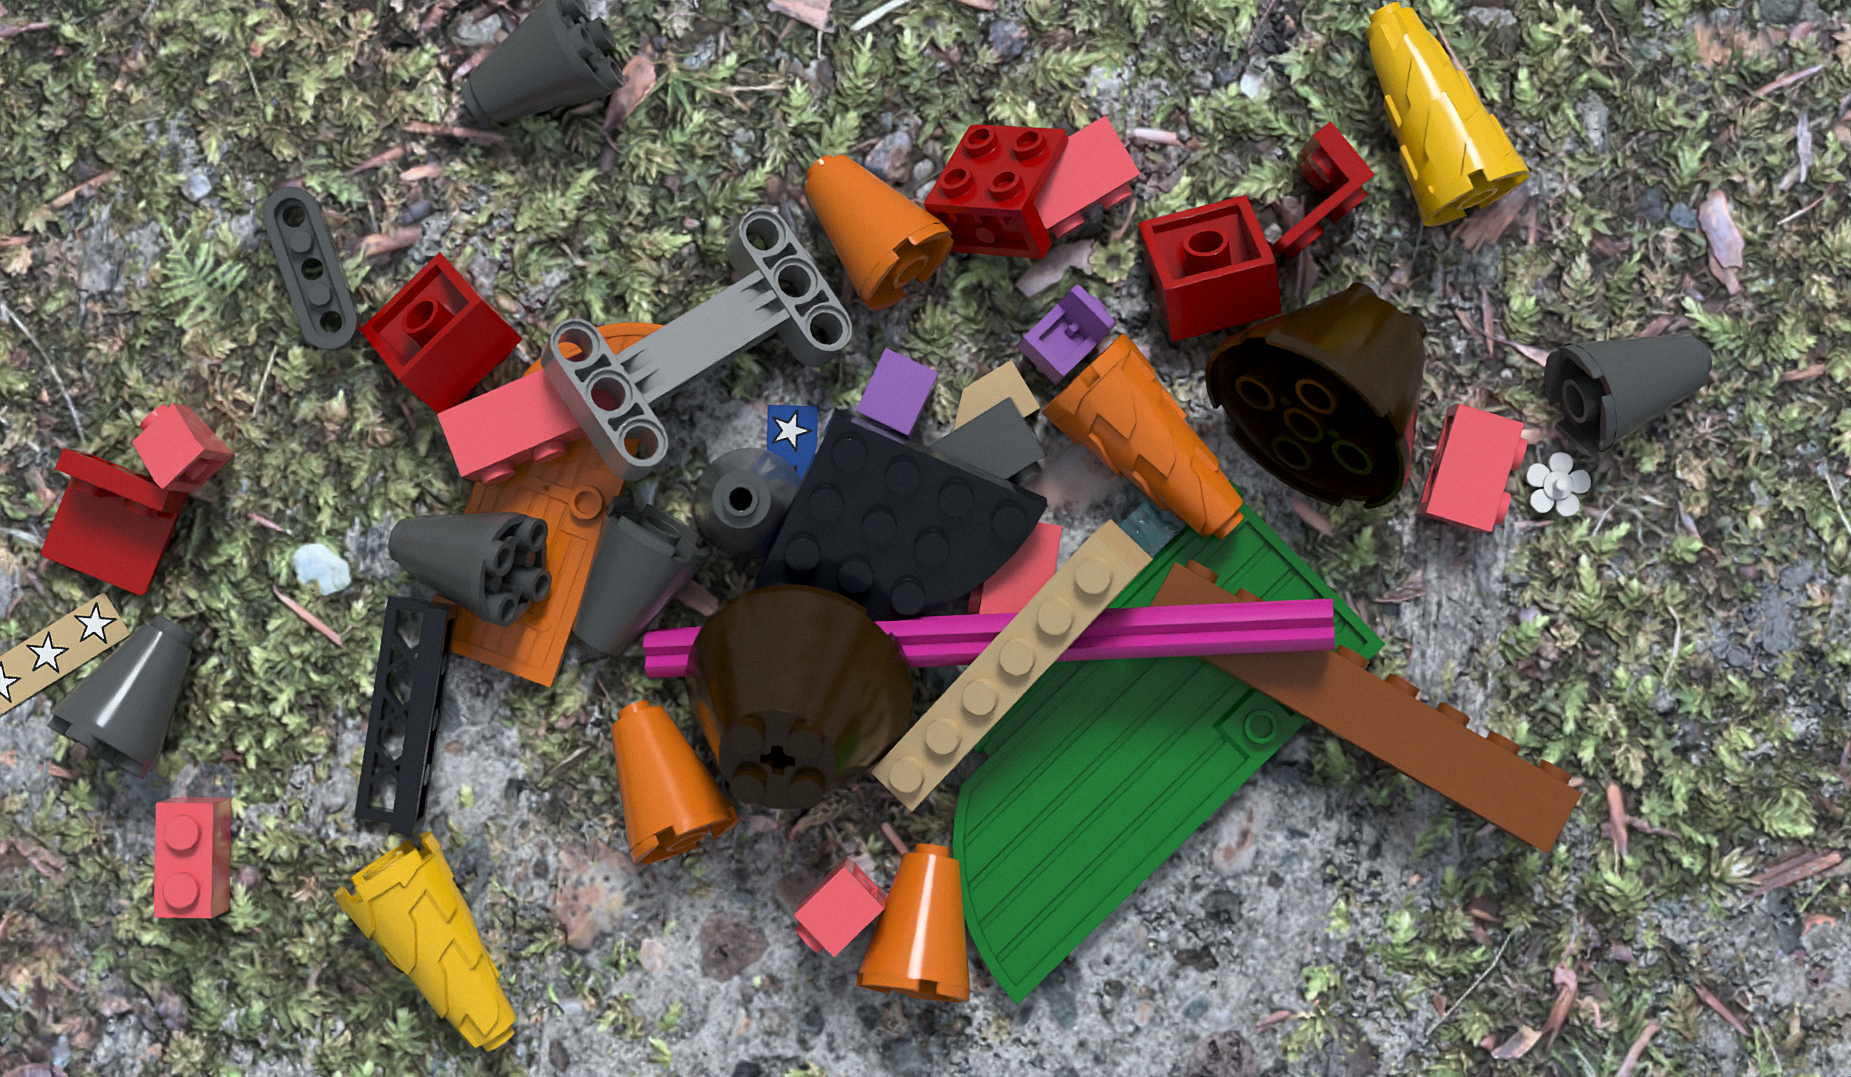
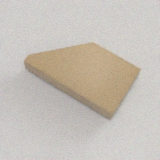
M1012 360L963 389L953 431L1008 397L1013 398L1024 418L1040 409L1039 404Z

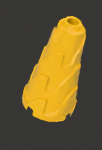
M1394 2L1383 6L1371 14L1369 17L1371 25L1366 29L1365 34L1370 45L1372 62L1384 94V110L1400 147L1399 160L1418 206L1417 210L1423 224L1433 227L1467 216L1464 209L1478 204L1481 210L1506 196L1526 181L1530 171L1524 159L1519 155L1494 114L1487 113L1463 70H1456L1444 48L1432 33L1425 28L1414 8H1402L1399 2Z
M427 831L419 834L420 836L418 837L425 848L418 851L410 839L403 842L350 878L356 887V893L351 896L345 886H340L333 897L341 910L349 915L368 939L372 937L391 963L410 978L440 1018L446 1017L471 1048H477L482 1045L485 1051L488 1052L499 1047L514 1035L515 1031L511 1025L515 1022L517 1016L498 980L500 974L479 937L472 913L453 880L454 875L443 856L442 846L432 831Z

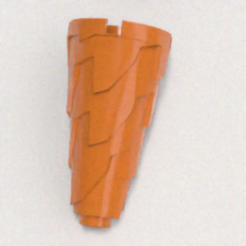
M1122 333L1041 411L1055 427L1074 443L1083 444L1117 476L1122 477L1124 475L1162 511H1170L1204 538L1213 533L1221 540L1244 518L1243 514L1238 510L1243 504V500L1219 468L1218 458L1186 422L1185 418L1187 415L1155 377L1154 367L1125 333Z

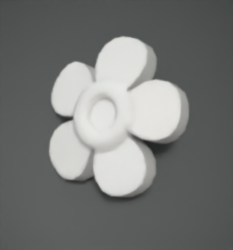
M1562 452L1553 453L1549 457L1548 468L1540 463L1532 464L1526 471L1525 480L1530 486L1541 487V489L1531 493L1529 497L1530 506L1539 513L1548 512L1554 505L1555 511L1560 516L1567 517L1575 514L1580 508V502L1572 493L1582 494L1589 490L1591 485L1589 474L1584 470H1576L1569 473L1573 467V459L1567 453Z

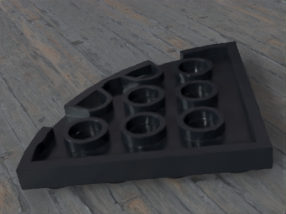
M835 407L750 591L775 585L812 586L838 593L859 603L867 609L866 616L874 622L918 618L947 606L971 592L995 574L1017 552L1032 533L1048 506L1047 498Z

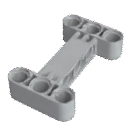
M764 208L751 210L741 219L729 236L726 244V254L740 276V281L620 353L614 355L600 332L591 323L583 319L571 318L562 321L554 328L541 353L543 370L604 462L617 477L627 481H637L645 478L665 456L668 449V436L652 408L776 332L780 335L792 355L800 363L808 367H820L828 364L849 342L852 335V322L849 315L785 220L778 213ZM755 233L765 240L768 250H759L749 243L746 234ZM783 279L792 282L797 287L799 297L786 295L781 290L778 280ZM810 326L823 328L829 335L830 345L818 342L812 336ZM571 342L577 345L583 352L584 361L572 362L567 360L560 353L558 344ZM595 390L608 392L616 402V410L605 411L599 408L593 402L591 392ZM636 438L642 441L649 451V458L642 460L632 457L626 451L624 439Z

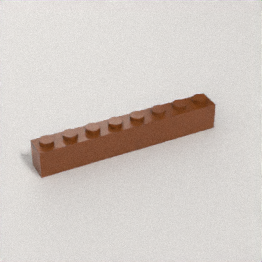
M1189 559L1185 567L1176 562L1171 566L1149 607L1266 601L1242 588L1238 589L1235 596L1215 585L1219 578L1218 574ZM1339 644L1335 652L1319 650L1196 656L1537 851L1549 853L1582 794L1580 791L1567 785L1572 777L1568 772L1543 759L1540 760L1537 767L1517 756L1521 746L1492 730L1484 738L1466 727L1471 718L1443 702H1439L1436 709H1433L1416 699L1420 691L1419 688L1392 673H1389L1385 681L1365 670L1370 662L1368 659Z

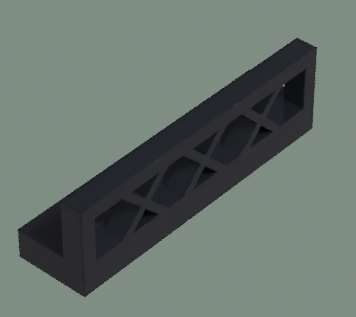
M389 595L387 600L354 817L391 823L390 832L413 835L424 826L458 606L398 595ZM401 610L424 613L419 644L412 650L398 632ZM396 645L403 656L393 662ZM408 661L415 672L411 698L402 705L389 687L391 672ZM388 701L394 712L384 718L386 702ZM399 716L406 726L402 755L394 760L382 744L381 734L382 728ZM379 756L386 766L376 773ZM390 771L397 781L393 809L372 806L371 799L374 782Z

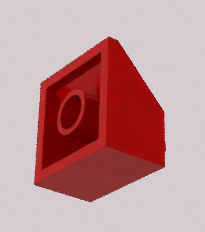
M1246 195L1138 222L1139 233L1158 307L1172 342L1282 314L1276 260Z
M441 252L420 270L360 330L399 381L437 414L463 402L470 394L472 388L495 366L503 363L509 357L512 350L523 340L503 315Z

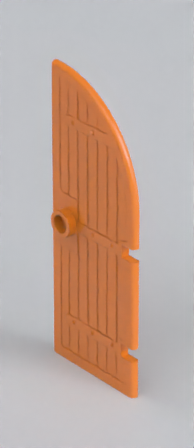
M623 322L595 328L600 332L614 355L665 325L645 322ZM571 342L558 344L560 353L565 358L582 352L577 345ZM541 357L529 367L522 377L543 369ZM585 437L566 444L567 452L554 460L535 464L534 460L531 459L513 467L515 475L505 481L489 486H483L482 481H475L464 514L517 512L542 519L547 523L546 570L550 572L552 578L547 597L539 603L533 601L531 607L521 618L508 627L482 621L443 596L435 594L433 602L458 606L452 652L550 688L554 686L573 633L574 621L605 509L610 504L613 496H622L627 480L617 477L609 469L592 442H586ZM636 438L624 439L626 451L635 458L641 441Z

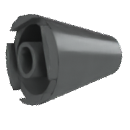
M1690 334L1570 343L1549 354L1546 359L1544 380L1549 406L1559 402L1565 420L1557 422L1561 433L1573 448L1585 455H1592L1607 451L1705 386L1709 378V372L1712 369V358L1706 345Z
M739 448L721 455L703 472L695 491V516L703 535L714 547L729 556L740 559H761L766 557L801 482L799 475L784 458L765 449ZM742 489H748L752 494V504L746 510H736L734 506L736 495Z
M613 496L610 504L605 509L573 625L574 633L580 638L578 645L587 653L600 659H607L609 655L621 656L706 564L712 551L709 545L699 549L696 544L701 536L676 517L648 503L642 512L628 508L632 498L626 496Z

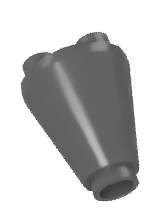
M544 0L469 74V80L461 84L460 88L465 104L472 115L480 123L485 124L491 120L503 122L606 97L624 87L626 82L621 69L609 53V50L616 47V42L606 22L601 17L591 20L583 0Z
M517 512L421 515L411 519H401L394 526L389 537L388 550L392 560L398 562L405 571L485 622L503 627L510 626L521 618L531 607L533 601L542 602L547 597L551 587V574L546 570L548 526L544 520Z
M156 614L150 625H141L55 705L50 713L53 717L47 727L75 743L79 742L95 751L94 755L122 771L126 770L143 780L148 771L152 772L158 763L193 656V652L189 648L196 637L176 623Z

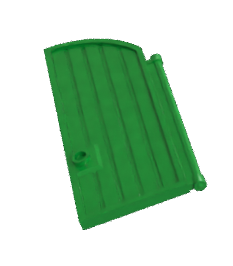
M1228 480L1242 499L1245 495L1240 490V487L1231 480ZM1244 501L1238 509L1244 518L1224 538L1219 540L1213 533L1204 538L1189 525H1186L1106 608L1149 607L1171 566L1176 562L1185 567L1189 559L1218 574L1219 578L1215 585L1234 596L1238 589L1242 588L1264 601L1333 599L1335 650H1331L1333 652L1336 651L1340 644L1370 660L1385 645L1365 622ZM1196 656L1055 661L972 749L976 750L979 754L985 751L989 758L960 786L954 816L953 859L960 862L964 918L983 961L996 981L1015 1004L1018 1005L1308 720Z

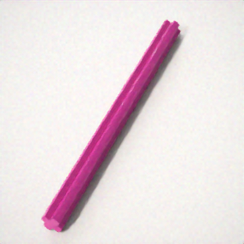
M1333 599L1105 609L1056 661L1335 650ZM1018 613L930 616L900 621H878L875 623L887 635L891 632L894 634L906 654L910 667L971 665ZM701 627L650 629V632H645L643 649L646 654L645 671L648 678L686 677L688 656Z

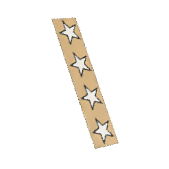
M105 592L0 656V715L130 635V632Z

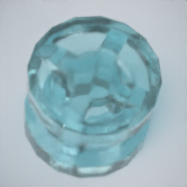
M1148 497L1118 524L1151 558L1179 530L1172 521H1163L1156 514V505Z

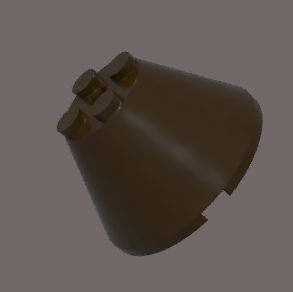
M1358 282L1352 283L1347 290L1340 291L1236 333L1222 341L1211 354L1206 365L1205 382L1207 393L1213 409H1218L1222 405L1226 414L1235 425L1229 432L1230 436L1257 464L1281 482L1306 496L1329 505L1340 507L1347 499L1364 501L1363 506L1365 509L1381 507L1391 502L1399 494L1410 475L1426 356L1423 340L1427 336V329L1419 318L1409 313H1402L1395 306L1378 297L1376 292L1368 285Z
M767 586L754 589L731 599L729 606L717 613L710 621L707 619L700 628L687 660V695L694 716L723 775L729 783L730 793L739 802L744 804L755 803L773 809L813 808L819 805L823 796L880 762L902 737L908 724L913 704L914 688L911 668L906 654L894 634L891 632L887 635L879 625L866 616L867 609L859 603L838 593L812 586Z

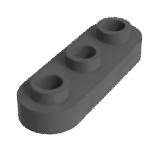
M281 188L267 199L263 208V222L301 330L306 339L316 347L328 351L343 350L353 344L359 336L361 316L323 208L312 194L301 188ZM301 208L305 214L304 222L298 227H290L288 223L290 212ZM313 261H320L323 265V274L317 280H309L306 274L308 265ZM333 313H338L342 318V326L337 332L328 333L325 328L326 318Z

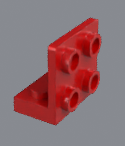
M1331 121L1316 132L1298 152L1299 157L1304 161L1299 165V168L1305 178L1320 192L1326 188L1331 196L1270 247L1274 258L1284 252L1289 260L1293 259L1325 232L1318 224L1327 216L1334 225L1369 195L1362 186L1375 175L1374 172Z
M977 124L969 126L923 203L927 212L945 223L952 232V235L949 236L954 240V244L950 252L1043 259L1052 241L1034 201L1069 141L1064 129Z
M63 448L55 469L71 475V478L42 547L41 555L137 595H147L189 493L163 490L151 477L86 451Z

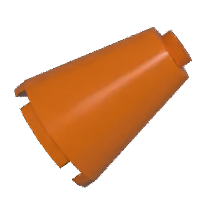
M841 154L835 157L825 155L814 162L806 173L808 181L805 184L804 193L860 300L870 310H884L908 296L902 290L904 285L915 277L923 284L947 258L954 244V240L949 236L952 235V232L948 229L947 225L847 155Z
M643 700L630 704L617 712L619 720L612 724L610 731L629 853L634 864L637 865L642 861L643 865H649L687 853L698 848L696 842L709 834L708 830L711 831L713 838L716 839L733 829L740 822L736 808L662 706L650 707L649 702Z
M918 843L916 844L915 853L903 854L886 898L885 909L879 916L857 973V987L886 994L892 991L906 994L910 998L953 1003L969 1002L970 979L960 862L949 858L950 848Z

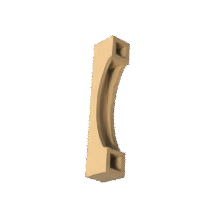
M1111 519L1107 521L1080 546L878 763L871 773L912 812L946 779L1010 708L1153 559Z

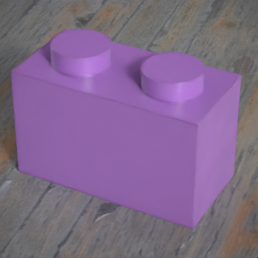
M885 348L856 409L858 417L911 439L938 382V372Z

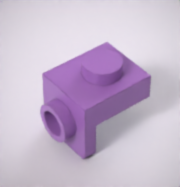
M1075 285L1019 341L1016 347L1057 385L1116 325V321L1107 313L1105 306L1099 299L1088 294L1080 285Z

